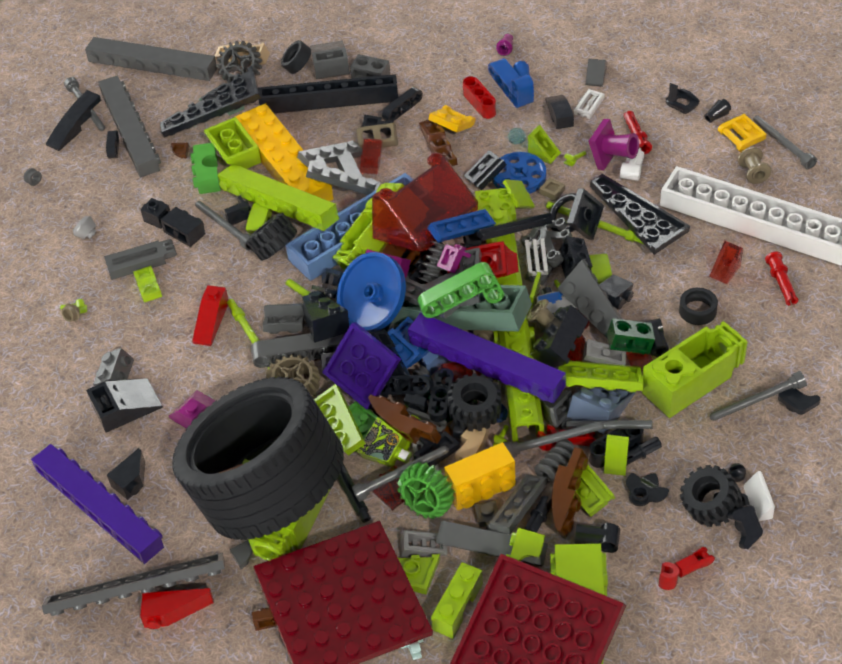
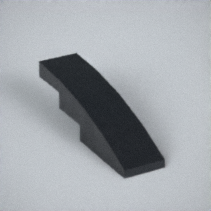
M86 90L61 118L47 140L46 146L60 151L82 131L81 125L92 116L90 110L102 101L100 95Z

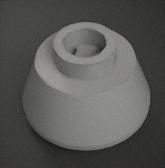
M85 216L73 229L74 236L85 240L86 238L91 239L96 234V224L92 217Z

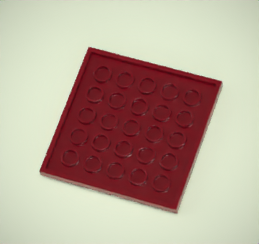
M380 520L253 566L292 664H360L433 635L430 623Z
M500 554L450 664H601L626 605L603 594Z

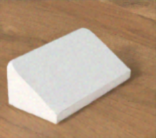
M757 471L744 484V490L750 505L755 508L758 520L764 521L773 518L775 505L762 472Z

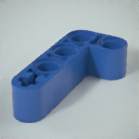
M505 58L488 64L490 75L516 108L534 102V84L529 74L520 77Z

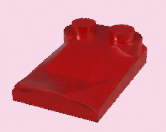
M504 241L466 248V250L480 248L482 253L481 262L490 265L496 278L519 272L517 253L510 250Z

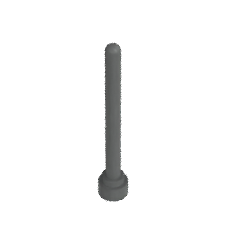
M69 77L64 81L66 89L69 92H73L78 99L82 93L79 90V82L76 78ZM93 109L90 110L92 114L90 118L100 131H104V124Z
M754 116V122L800 158L803 167L808 170L816 165L817 158L813 154L804 153L760 116Z
M201 201L195 203L198 209L238 238L243 248L251 250L247 245V240L251 234H243Z
M801 371L791 374L788 381L711 413L710 419L713 421L790 388H797L798 390L807 386L806 379Z
M598 421L521 443L517 441L504 442V445L511 456L515 458L517 454H520V451L602 430L604 423Z
M442 446L367 484L357 483L351 486L352 490L360 502L366 499L371 491L399 478L408 466L418 462L421 464L429 463L447 454L449 449L447 446Z

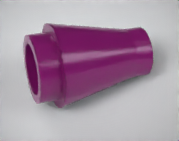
M505 34L497 43L496 49L500 55L506 56L512 52L513 36L511 34Z

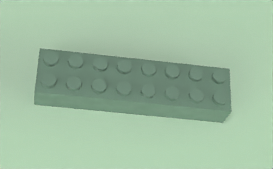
M500 285L504 296L498 303H489L481 292L480 303L459 307L446 319L440 316L433 318L462 330L519 331L532 303L526 286ZM404 300L398 315L391 323L400 325L407 317L414 321L422 311L419 306Z

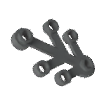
M561 217L553 220L552 224L533 228L529 235L521 239V243L525 247V240L531 242L540 232L541 235L537 241L544 238L545 247L548 252L546 254L548 264L551 267H558L562 264L563 257L559 251L555 250L551 239L564 242L566 236L572 237L569 229H565L568 224L565 218ZM549 227H551V228H557L558 230H562V231H561V232L549 231L548 229H549ZM530 247L531 260L535 259L533 247Z

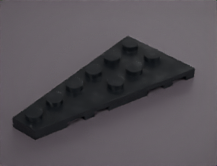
M248 67L247 72L241 76L240 74L235 75L234 80L230 83H223L201 97L202 100L194 104L192 102L188 105L189 108L187 110L176 112L160 122L164 138L261 99L253 67Z

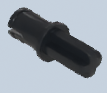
M653 437L641 444L636 443L635 447L628 450L627 465L640 458L645 459L646 455L660 449L662 445L659 438Z
M541 496L536 508L530 513L531 517L524 527L525 530L537 533L541 524L547 520L546 515L552 506V499L546 503L549 497Z

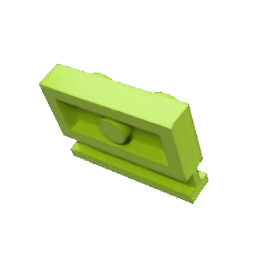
M587 465L586 470L582 472L580 487L576 492L581 498L582 508L592 517L605 507L611 499L614 500L616 497L593 469Z

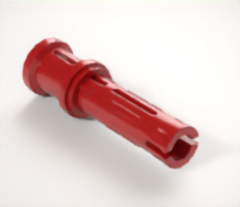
M625 112L623 118L630 132L638 136L639 148H642L641 151L644 154H648L652 150V144L647 140V134L641 130L634 112Z
M771 252L765 257V262L771 268L770 274L776 278L786 305L790 306L791 303L795 305L799 299L787 275L788 267L782 261L783 256L781 252Z

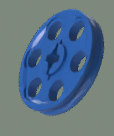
M527 152L508 153L500 157L507 164L503 168L506 171L499 173L492 180L497 189L506 188L505 185L501 184L505 179L522 181L523 184L528 185L526 190L531 194L539 190L545 183L546 166L534 154ZM511 160H518L519 162H517V163H511L510 161H511ZM528 163H536V165H534V166H529V165H527V164H528ZM533 175H540L541 177H540V178H533L532 176H533Z

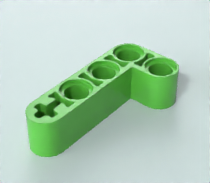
M480 262L421 293L418 297V304L425 317L433 318L481 292L489 303L500 302L503 299L504 293L490 265Z

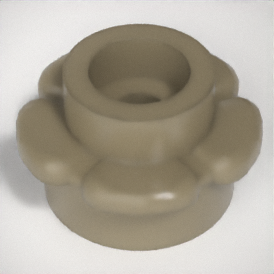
M68 303L62 309V316L68 322L76 321L80 317V310L76 305Z

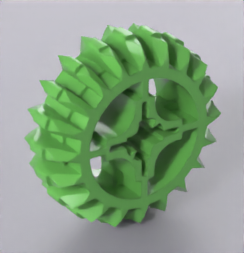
M418 462L408 466L399 477L400 479L397 483L399 488L397 491L401 493L400 498L405 500L404 505H408L411 508L410 511L414 510L417 516L422 514L425 519L428 517L431 519L440 517L451 508L455 499L453 496L455 491L451 488L452 483L447 481L448 476H443L441 470L437 471L434 465L429 467L427 462L424 464Z

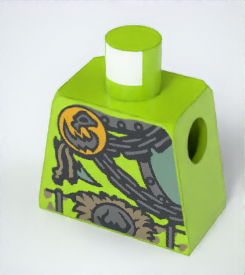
M378 417L364 439L366 444L357 450V453L362 458L389 467H393L397 460L407 464L412 456V452L405 449L407 444L405 438Z

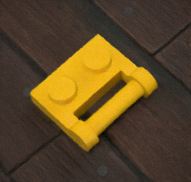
M444 105L442 109L430 113L428 120L457 133L471 128L475 124L476 119L475 117L466 116L452 110L448 105Z
M745 114L733 118L718 127V132L731 140L740 152L765 140L767 135ZM730 129L736 131L744 140L741 141Z

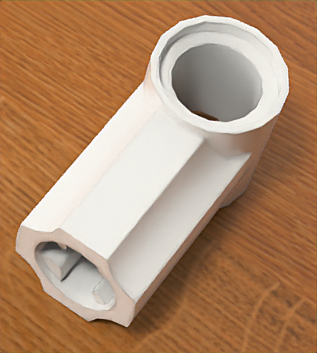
M640 148L634 159L626 158V161L622 163L621 179L639 181L644 159V152Z

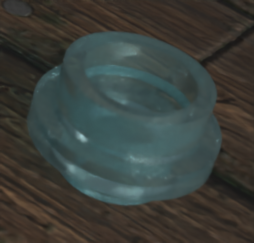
M513 128L508 134V140L513 144H520L526 139V135L521 128Z

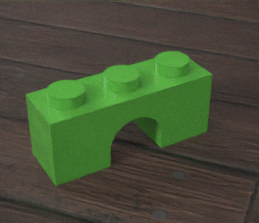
M212 143L193 145L194 153L190 154L192 164H195L192 165L193 176H196L193 177L194 188H198L199 194L221 191L217 175V153Z

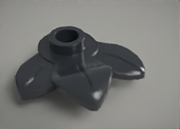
M631 473L626 479V486L630 491L629 500L635 506H645L649 502H661L669 494V489L659 487L656 473L641 479L636 474Z

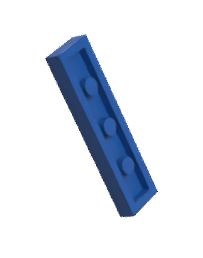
M483 209L432 222L428 226V230L436 241L440 243L477 233L480 229L492 227L496 223L487 210Z

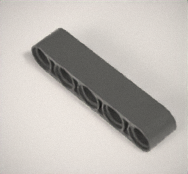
M311 333L257 341L250 347L253 364L258 368L269 367L270 363L275 364L276 359L282 360L283 355L289 358L291 353L294 357L300 354L302 359L308 357L309 361L321 359L323 352L336 351L345 334L314 343Z
M447 521L440 522L436 540L438 544L499 557L500 554L511 555L513 546L509 545L512 535ZM544 543L540 559L526 557L521 562L544 566L548 544Z

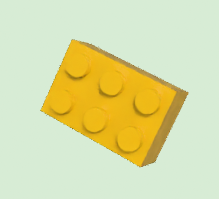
M503 442L444 467L445 476H448L447 481L452 483L451 488L455 491L453 494L455 498L453 504L457 511L463 508H470L474 503L488 500L493 495L502 491H509L513 486H516L515 460Z

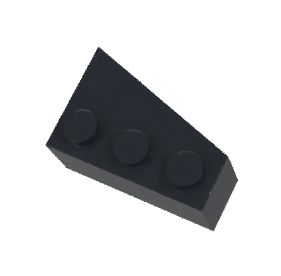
M318 291L311 292L309 295L302 297L304 319L308 328H310L311 335H313L314 343L347 332L349 328L347 309Z

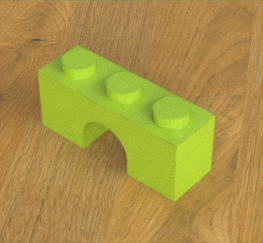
M518 528L517 533L513 532L509 545L513 546L511 555L507 554L506 556L518 561H522L526 557L540 559L545 535Z
M461 562L431 616L433 631L452 639L455 637L463 622V613L468 601L474 602L483 585L482 570Z

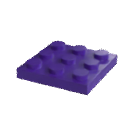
M354 322L348 328L324 369L323 374L368 410L372 408V404L368 399L369 395L371 394L376 397L380 395L401 358L358 323Z

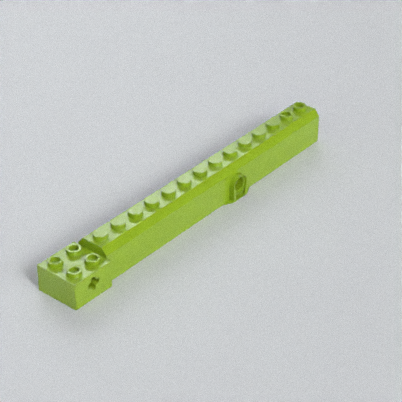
M506 188L475 191L476 211L486 209L496 223L494 226L516 221L515 204ZM515 233L485 240V244L504 241L510 250L517 253ZM519 259V272L497 278L500 285L523 286ZM527 315L519 331H493L495 344L534 359L530 354L534 349L535 333L534 327H529ZM504 384L512 441L519 443L518 426H527L529 428V425H535L536 434L537 431L544 432L540 398L530 393L522 392L511 385Z

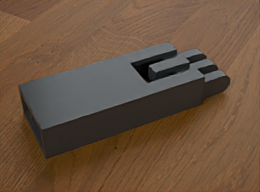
M167 239L161 242L158 240L104 256L111 280L133 274V271L148 266L154 268L166 264L165 259L177 255L173 240Z

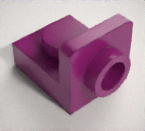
M446 244L437 267L455 274L462 256L470 258L471 254L465 252L466 248L455 244L453 247Z

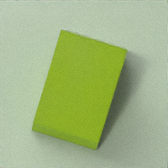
M538 125L528 135V153L538 156L548 164H551L561 154L541 125Z

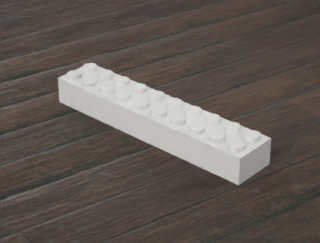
M678 166L675 167L661 190L660 206L842 266L841 218Z

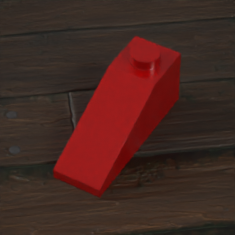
M207 285L199 307L192 339L193 344L212 345L228 307L227 301L229 299L225 287Z
M211 589L142 593L140 618L144 627L159 629L160 627L169 626L213 604L214 599Z

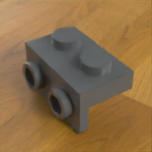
M302 303L264 306L263 332L277 334L281 331H288L289 333L303 331L305 319Z
M122 348L106 352L101 358V364L96 372L93 385L96 386L106 381L128 380L134 358Z

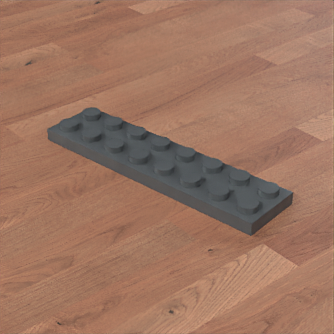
M222 552L48 596L42 604L43 614L50 613L51 616H56L64 613V609L73 607V610H80L87 607L88 603L96 602V605L109 602V598L116 596L119 599L132 596V592L140 590L141 593L153 591L154 587L159 585L171 587L177 584L176 581L183 579L186 582L199 579V575L207 573L208 576L220 574L221 570L225 569L224 555Z

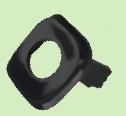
M669 84V96L666 98V103L669 107L687 114L699 105L700 101L693 93L685 89H678V85ZM677 99H687L689 104L685 106L677 102Z

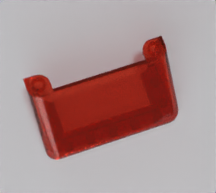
M433 153L427 158V163L431 165V168L397 192L389 188H383L372 195L373 238L415 251L427 250L434 245L432 240L437 242L428 230L430 223L475 212L478 210V200L448 160L440 153Z

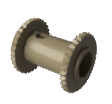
M749 147L743 150L738 157L739 165L748 168L746 178L752 184L764 182L770 177L772 171L768 163L761 162L763 152L757 147Z
M547 299L539 301L529 311L527 320L531 322L536 319L544 328L552 322L555 317L547 309L549 301Z

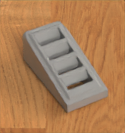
M403 530L400 537V557H411V555L425 557L432 556V554L445 556L448 554L447 546L439 544V548L435 547L438 533ZM427 541H430V547H427ZM417 542H421V547L417 546Z

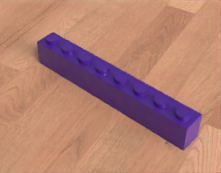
M420 313L408 328L409 342L414 346L422 347L433 354L441 355L452 362L464 365L468 369L476 370L487 377L495 378L506 385L516 387L522 392L535 395L543 401H549L554 404L566 386L565 372L438 319L427 318L423 313Z
M49 444L31 459L35 470L143 564H146L164 548L161 540L163 536L156 528L151 529L142 516L137 517L133 509L127 504L124 506L115 493L110 494L103 483L93 480V476L87 470H81L79 464L74 459H68L66 453L61 448L57 449L52 444Z

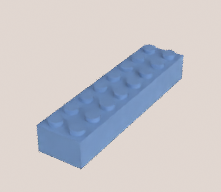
M406 173L389 182L402 183L420 201L429 199L428 191ZM376 191L339 212V220L325 231L314 227L286 244L288 260L310 281L323 274L326 268L331 269L338 263L332 257L341 248L342 243L340 240L366 208V203L375 195Z

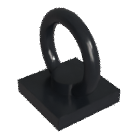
M578 188L577 193H570L560 197L553 204L549 212L554 217V220H556L557 212L562 205L569 201H574L567 221L569 226L565 229H569L570 232L576 230L586 239L594 240L604 205L584 188ZM551 228L552 231H557V232H561V231H562V230H558L557 228Z

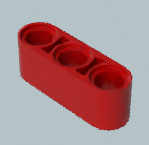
M468 76L464 78V97L483 118L491 119L495 117L496 99L476 77Z

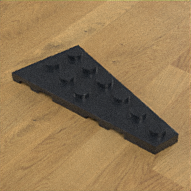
M604 174L599 175L590 182V187L654 255L690 230L689 224Z

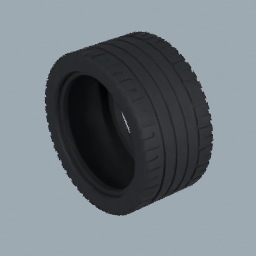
M270 377L269 379L264 378L253 381V383H247L245 386H240L236 390L230 391L218 401L213 402L211 406H208L204 412H201L198 418L194 419L191 425L187 427L181 439H179L178 446H176L173 453L172 469L177 480L217 533L230 539L247 540V538H260L264 535H270L274 531H280L281 528L288 527L290 523L296 522L301 516H305L309 510L311 511L327 495L328 490L336 482L343 465L344 449L340 439L302 383L288 377ZM244 459L249 460V462L241 465ZM241 465V466H239V467H237V468H234V469H232V470L225 471V470H227V469H230V468H233V467H235V466Z

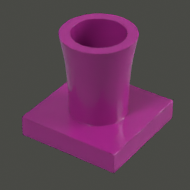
M603 119L588 141L598 170H605L614 155L634 159L639 151L638 136L635 133L615 135L610 119Z

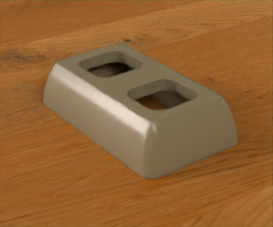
M395 123L363 126L356 129L357 142L363 150L398 145ZM390 128L391 138L382 139L380 130ZM372 130L374 139L364 141L363 131Z

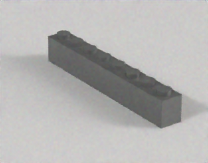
M93 37L85 48L88 61L93 63L210 81L217 70L215 56L98 37Z
M118 75L98 81L102 96L139 177L159 172L158 164H161L158 153L155 154L156 150L153 142L149 143L151 139L148 132H145L146 129L143 121L139 122L141 121L140 115L136 111L134 102L131 101L124 81L120 82Z

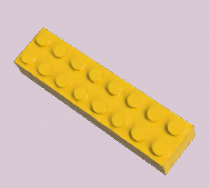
M266 103L235 116L259 147L261 163L275 180L327 201L334 200L331 184L306 177L308 167L297 158L298 152L303 151V149Z

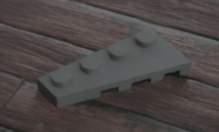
M582 259L557 289L608 339L607 331L612 318L622 319V317L610 303L608 295L598 284V279L588 268L586 260Z

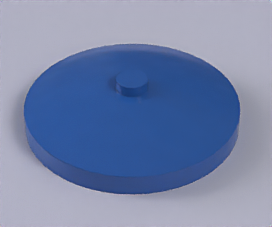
M379 252L365 253L349 264L340 279L337 290V303L348 310L349 326L351 323L356 322L367 332L378 331L385 328L395 319L403 305L406 293V281L401 266L392 257Z

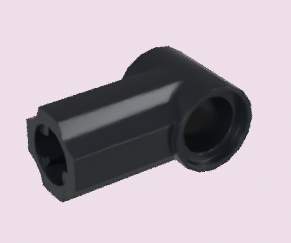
M660 318L643 321L652 323L655 341L650 351L651 355L657 358L669 351L663 335L664 330Z
M605 523L601 527L577 524L575 544H601V551L614 553L618 550L621 529L618 525L612 523Z

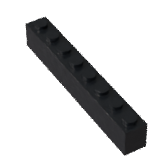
M396 74L258 87L261 97L259 105L266 103L273 113L393 102L398 98Z

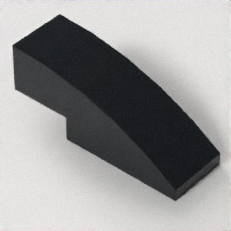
M564 95L545 97L552 122H554L556 129L574 127V115Z

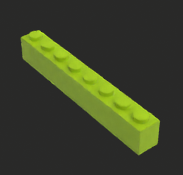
M232 164L217 174L222 190L236 196L241 195L242 198L248 201L255 202L278 213H283L287 217L325 231L339 220L335 203L238 165Z

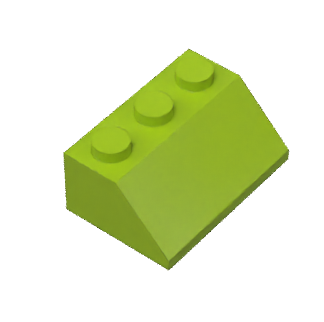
M236 117L204 130L206 136L227 164H235L248 169L261 163L259 147Z

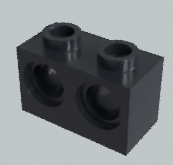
M566 236L558 250L563 257L561 265L565 279L582 259L586 260L590 270L593 267L585 240L583 238Z

